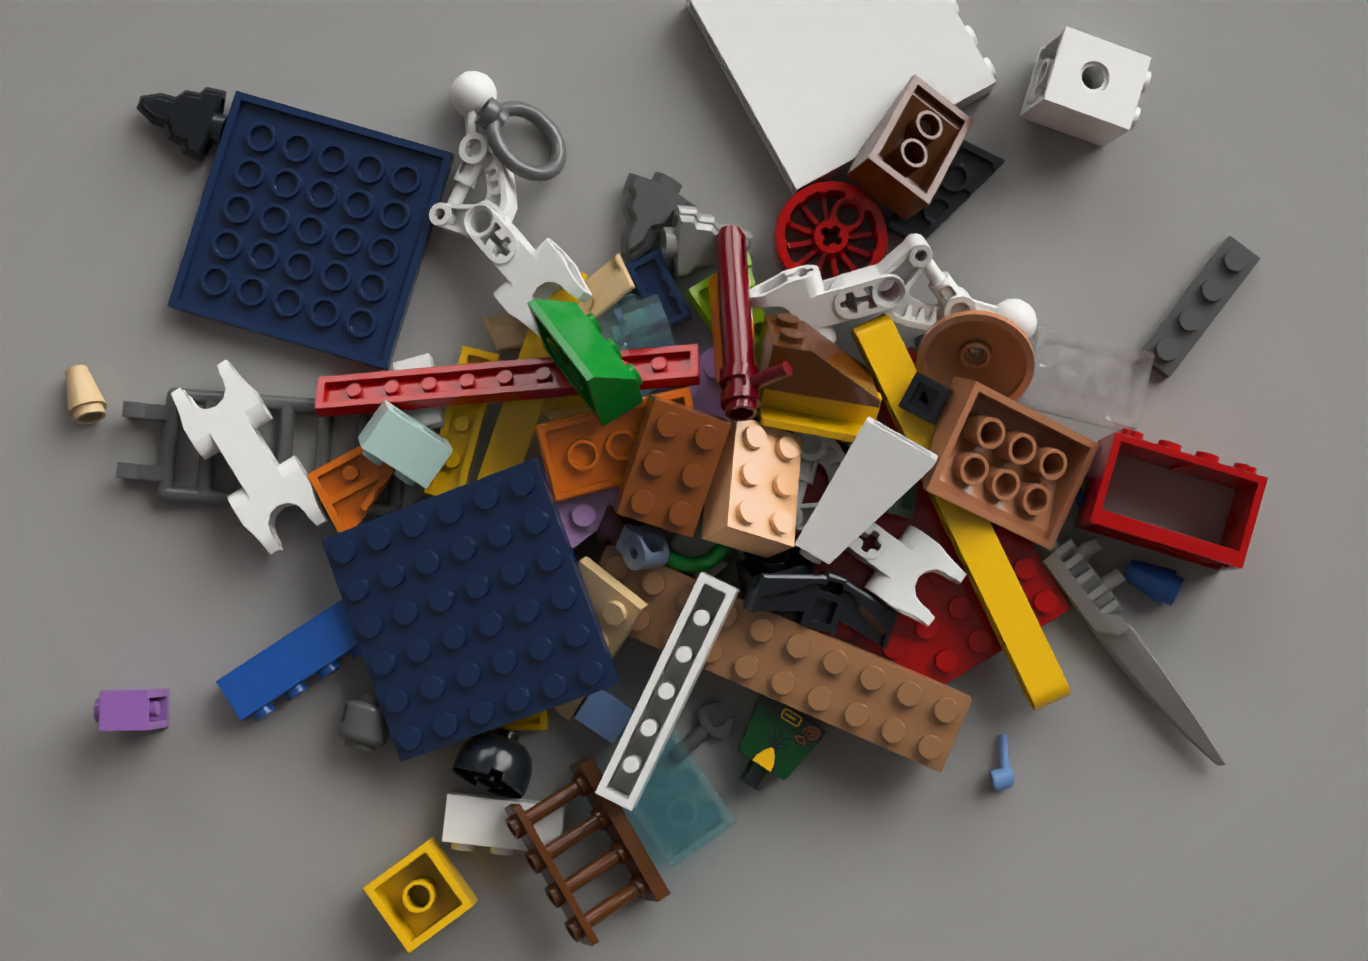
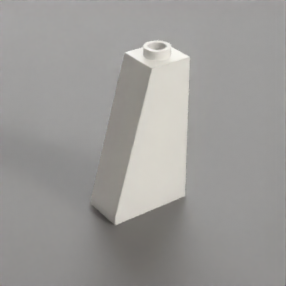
M868 416L794 545L801 548L799 553L816 564H820L821 561L830 564L933 468L938 455Z

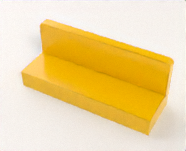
M763 388L760 395L761 404L758 408L759 422L763 426L852 443L867 417L869 416L876 420L879 412L877 407ZM878 392L879 398L882 401L881 393Z

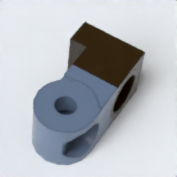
M612 505L607 506L595 534L597 540L603 546L614 545L623 554L627 567L633 571L664 566L668 561L669 546L667 540L657 527L625 516L623 518L621 515L616 514Z

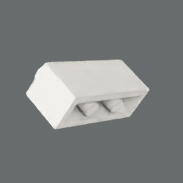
M451 791L447 794L442 842H451V849L459 851H474L475 845L490 847V853L496 855H513L514 849L528 851L522 839L517 840L508 829L505 819L509 816L504 808L511 803L520 804L524 811L540 801ZM567 803L533 825L544 846L564 833Z

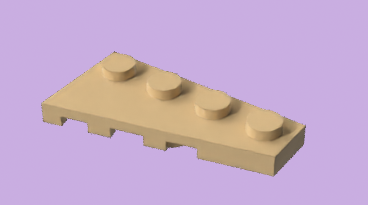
M586 556L579 561L578 566L613 659L648 604ZM589 695L556 706L553 709L569 722L575 717Z

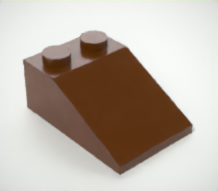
M915 74L910 78L861 147L846 176L906 221L930 204L974 120Z
M778 313L776 316L765 314L756 350L758 370L760 372L783 361H788L792 367L793 374L763 389L879 408L881 400L869 368L797 316L789 313Z

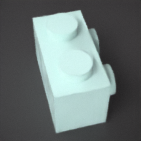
M386 400L381 403L358 436L360 446L364 449L361 453L368 460L378 466L385 462L396 469L394 474L406 484L414 486L415 483H418L426 489L453 452L447 439Z

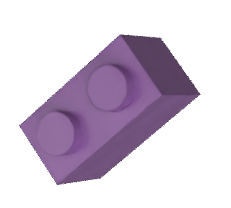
M169 688L99 691V698L94 703V719L96 722H99V731H147L168 727Z

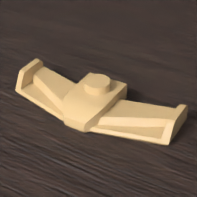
M620 253L587 279L586 285L593 296L586 303L580 300L578 306L585 315L592 313L598 319L636 288ZM508 312L481 317L497 352L523 346L528 327Z

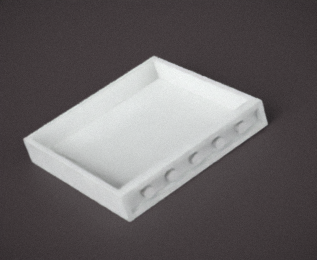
M686 0L688 10L792 195L807 186L826 182L850 169L861 147L913 75L916 74L959 109L989 94L996 83L995 78L997 75L995 68L987 57L983 58L976 47L978 40L973 29L969 25L964 26L958 15L959 6L956 0Z

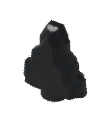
M205 87L201 92L185 90L176 97L164 93L140 96L136 108L152 125L165 129L168 139L182 146V152L185 156L201 163L208 156L213 143L219 145L228 115L224 114L226 91Z

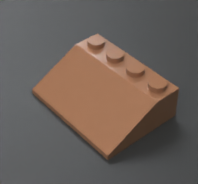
M954 376L949 387L953 391L936 421L930 449L931 452L938 455V458L933 468L925 474L922 489L1044 548L1052 550L1100 444L977 381Z

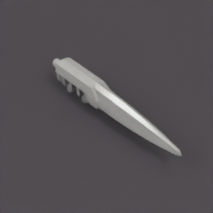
M1094 536L1079 547L1076 546L1071 537L1061 544L1056 539L1052 550L1045 548L1048 554L1042 559L1041 563L1111 657L1152 704L1214 764L1218 766L1225 765V762L1167 674L1120 611H1115L1121 605L1111 590L1126 580L1118 568H1115L1100 578L1094 567L1087 560L1103 549Z

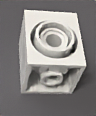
M1065 26L1040 47L1019 117L1102 147L1127 131L1132 130L1137 124L1141 111L1137 105L1140 95L1146 91L1151 79V72L1148 71L1152 57Z

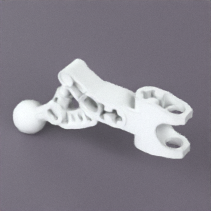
M466 71L456 77L450 86L449 94L453 108L460 116L465 118L466 136L459 145V155L462 162L453 178L457 183L447 203L439 202L432 206L429 212V219L434 225L449 233L472 239L506 277V280L493 292L495 298L510 315L520 320L539 336L527 302L532 299L549 300L551 295L559 290H566L583 303H586L593 295L583 280L577 265L554 241L546 238L534 249L512 223L518 209L514 174L502 165L494 155L487 140L486 129L481 128L474 122L478 112L490 97L497 100V90L493 81L486 74L478 71ZM484 171L487 182L485 200L477 204H462L469 189L475 190ZM491 219L490 226L484 231L485 224ZM507 242L509 244L508 249L501 244Z
M917 233L908 235L901 244L878 264L826 280H822L817 265H803L782 271L749 290L753 308L783 307L789 310V314L797 316L833 343L837 339L834 324L878 312H883L886 316L890 315L893 322L912 328L928 330L942 318L957 312L969 310L988 311L999 314L1014 322L1024 331L1029 340L1035 334L1037 326L1034 309L1031 305L1020 299H1006L996 306L972 299L965 289L957 286L947 271L942 272L933 260V252L922 235ZM922 272L930 280L928 287L938 300L936 304L926 303L909 295L910 288ZM886 280L894 281L890 289L886 291L877 290L882 282ZM865 287L868 288L870 295L866 294L864 290ZM851 292V299L846 300L845 294Z
M793 431L794 434L802 437L795 529L796 533H801L818 504H802L807 485H813L818 464L822 465L825 469L830 483L843 461L845 453L840 445L831 438ZM874 522L861 536L867 538L870 534L874 535L877 538L874 543L878 548L877 551L872 548L868 552L863 551L861 547L864 542L859 537L845 549L875 571L863 588L870 595L892 609L928 627L935 616L916 597L915 585L918 577L923 573L934 572L942 575L949 581L959 584L967 574L951 559L939 543L918 528L909 525L897 540Z

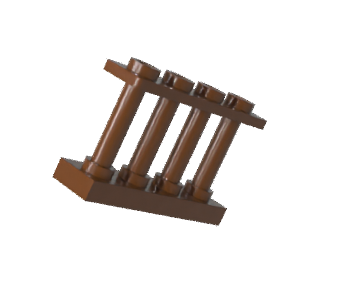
M593 757L581 758L569 766L573 773L571 782L528 810L524 811L520 804L512 803L504 809L509 816L505 819L508 829L517 840L521 838L528 849V852L525 853L528 864L536 874L541 872L548 884L545 887L547 897L556 908L561 907L568 920L564 922V925L569 935L576 943L581 941L582 944L593 946L599 942L592 929L598 923L637 897L659 902L671 893L622 807L595 793L603 774ZM577 796H586L593 808L590 811L591 816L544 846L533 825ZM598 829L601 831L606 830L612 841L610 850L564 880L553 859ZM616 864H625L632 876L629 878V884L583 914L572 894Z

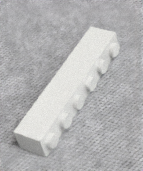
M705 572L700 573L596 789V794L630 811L637 806L740 589Z

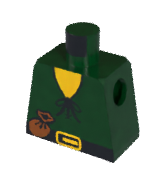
M760 694L737 749L740 753L750 758L739 779L759 791L770 772L786 780L820 742L826 732L776 700Z

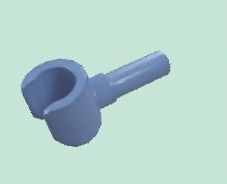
M998 735L1000 768L989 771L994 791L1008 789L1015 781L1009 760L1008 735Z

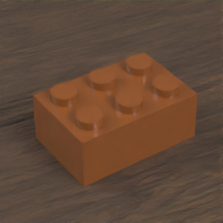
M649 394L612 504L616 514L693 538L731 423L723 417Z

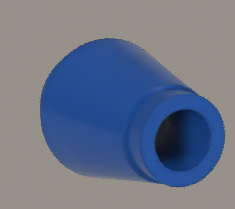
M1134 559L1131 560L1124 574L1125 581L1159 605L1163 602L1171 606L1184 581L1183 577L1176 575L1177 570Z

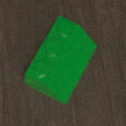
M532 299L527 302L544 350L602 426H605L643 402L639 386L643 384L640 374L631 363L625 365L621 359L623 357L617 344L612 338L604 339L601 335L602 328L592 313L585 315L575 302Z

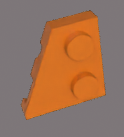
M361 446L307 474L338 533L360 524L394 476L395 470L393 467L385 462L378 466L363 456L361 452L364 449Z

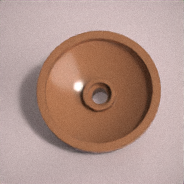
M980 310L957 312L936 322L928 329L920 341L916 358L917 372L948 388L954 376L977 381L1014 401L1027 390L1033 378L1035 366L1033 347L1024 331L1006 317ZM977 346L983 349L976 351L971 349V347Z

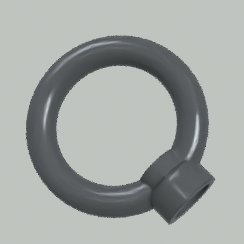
M493 97L486 101L474 122L481 128L486 129L489 146L502 165L515 175L530 181L542 182L556 177L562 171L566 162V145L555 123L541 110L528 103L520 101L499 103ZM517 116L532 122L543 132L552 152L551 160L548 164L533 166L522 161L512 153L501 133V128L508 117Z

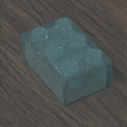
M674 728L637 806L633 809V812L672 868L737 823L736 817Z

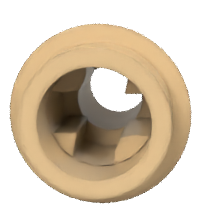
M76 365L68 368L65 371L69 416L74 418L76 424L81 425L91 424L103 419L106 416L104 409L107 407V403L89 372L88 366Z

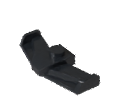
M827 570L817 574H758L752 578L743 603V607L750 612L798 611L795 618L796 623L834 635L840 621L885 649L887 648L899 613L849 582L844 575Z

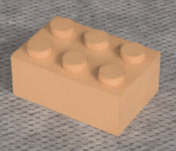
M728 419L727 421L731 423V427L704 503L701 538L769 558L794 547L802 437L778 428L763 426L760 422L752 419L747 421Z

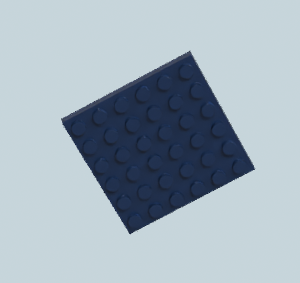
M236 91L167 306L389 371L434 225L429 219V212L433 205L441 202L453 164L454 154Z
M533 458L321 540L400 762L621 683L539 458Z

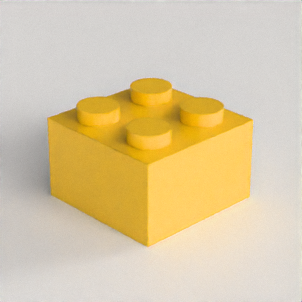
M434 836L363 887L368 897L408 953L465 913L479 900Z

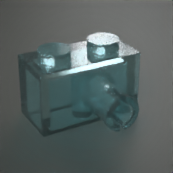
M627 294L618 302V308L613 309L618 325L611 328L619 349L626 347V350L676 346L668 319L657 294L644 299H640L636 294Z

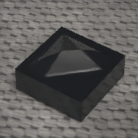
M916 371L898 407L935 425L953 390Z

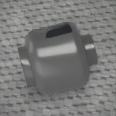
M361 693L360 700H348L344 705L338 728L339 736L345 739L344 746L373 753L375 747L384 746L387 743L390 731L377 696Z

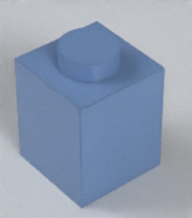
M604 689L590 694L574 718L613 744L617 737H622L635 709Z

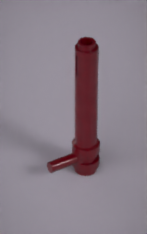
M727 225L720 228L719 233L715 237L722 351L719 386L723 391L720 394V404L728 419L747 421L757 415V409L761 404L760 389L791 376L793 370L788 361H783L760 372L757 366L754 365L746 236L738 226Z

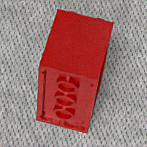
M1122 428L1120 433L1114 432L1098 441L1100 446L1091 465L1083 493V501L1078 510L1074 527L1217 571L1243 569L1268 480L1267 477L1256 474L1257 468L1242 463H1234L1233 467L1218 463L1219 457L1214 454L1196 451L1195 455L1182 452V446L1177 443L1158 440V444L1143 440V433ZM1121 454L1167 468L1174 473H1184L1236 489L1229 514L1226 518L1220 545L1103 510V503L1117 455Z

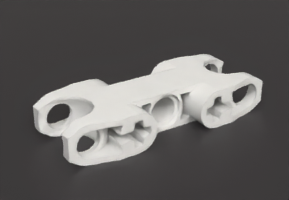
M224 360L217 365L225 386L224 397L217 406L209 409L200 408L193 398L181 388L172 392L171 395L179 412L183 429L199 454L207 460L221 451L242 485V488L227 496L231 507L242 525L261 542L270 555H276L283 548L275 529V521L277 515L284 508L293 505L299 506L308 518L319 527L329 521L318 494L307 476L308 473L298 458L294 455L281 464L276 460L257 429L273 419L258 392L240 376L228 360Z

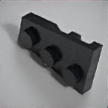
M963 140L930 204L906 221L894 213L887 226V231L903 239L910 234L917 233L927 240L1006 160Z

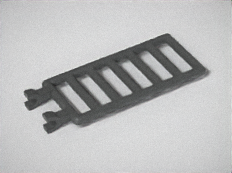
M171 388L168 391L166 405L123 401V417H128L130 420L164 422L160 466L117 462L116 478L158 482L157 496L161 501L231 506L227 496L242 488V485L236 477L235 491L212 490L215 455L205 460L199 454L196 488L173 487L180 415L171 393L178 388ZM181 388L193 398L197 405H204V409L217 406L225 391ZM259 394L268 410L281 411L276 456L279 464L292 457L296 412L317 414L314 409L316 399ZM374 413L340 415L357 417L354 449L360 446L358 436ZM334 416L318 418L314 470L330 462ZM394 474L389 481L388 503L374 502L365 517L379 518L402 509L405 482ZM321 502V505H322V507H323V510H324L325 514H328L327 511H326V509H325V507L323 506V504H322V502ZM294 505L283 509V511L304 512L299 506Z

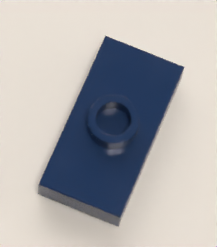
M659 249L625 265L658 335L692 318Z

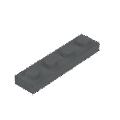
M1232 236L1227 237L1136 356L1164 378H1169L1261 258Z

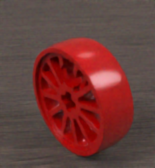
M836 181L815 183L795 193L781 209L773 233L774 256L781 272L806 265L814 257L818 256L820 259L817 266L820 272L825 260H828L831 276L836 277L838 276L836 258L841 261L849 272L857 270L844 252L869 261L868 267L878 264L884 259L888 245L886 222L877 204L859 188ZM826 199H839L829 214ZM815 200L820 201L823 219L821 223L807 208V203ZM850 208L856 213L857 222L852 225H844L838 220L837 212ZM797 211H800L814 230L791 222L792 216ZM864 218H866L872 231L856 233L861 228ZM785 231H793L811 240L787 243ZM831 233H835L837 235V244L832 242L829 246L824 245V235L829 236ZM873 239L874 250L868 252L850 245L849 242ZM813 249L797 263L792 261L788 254V251Z

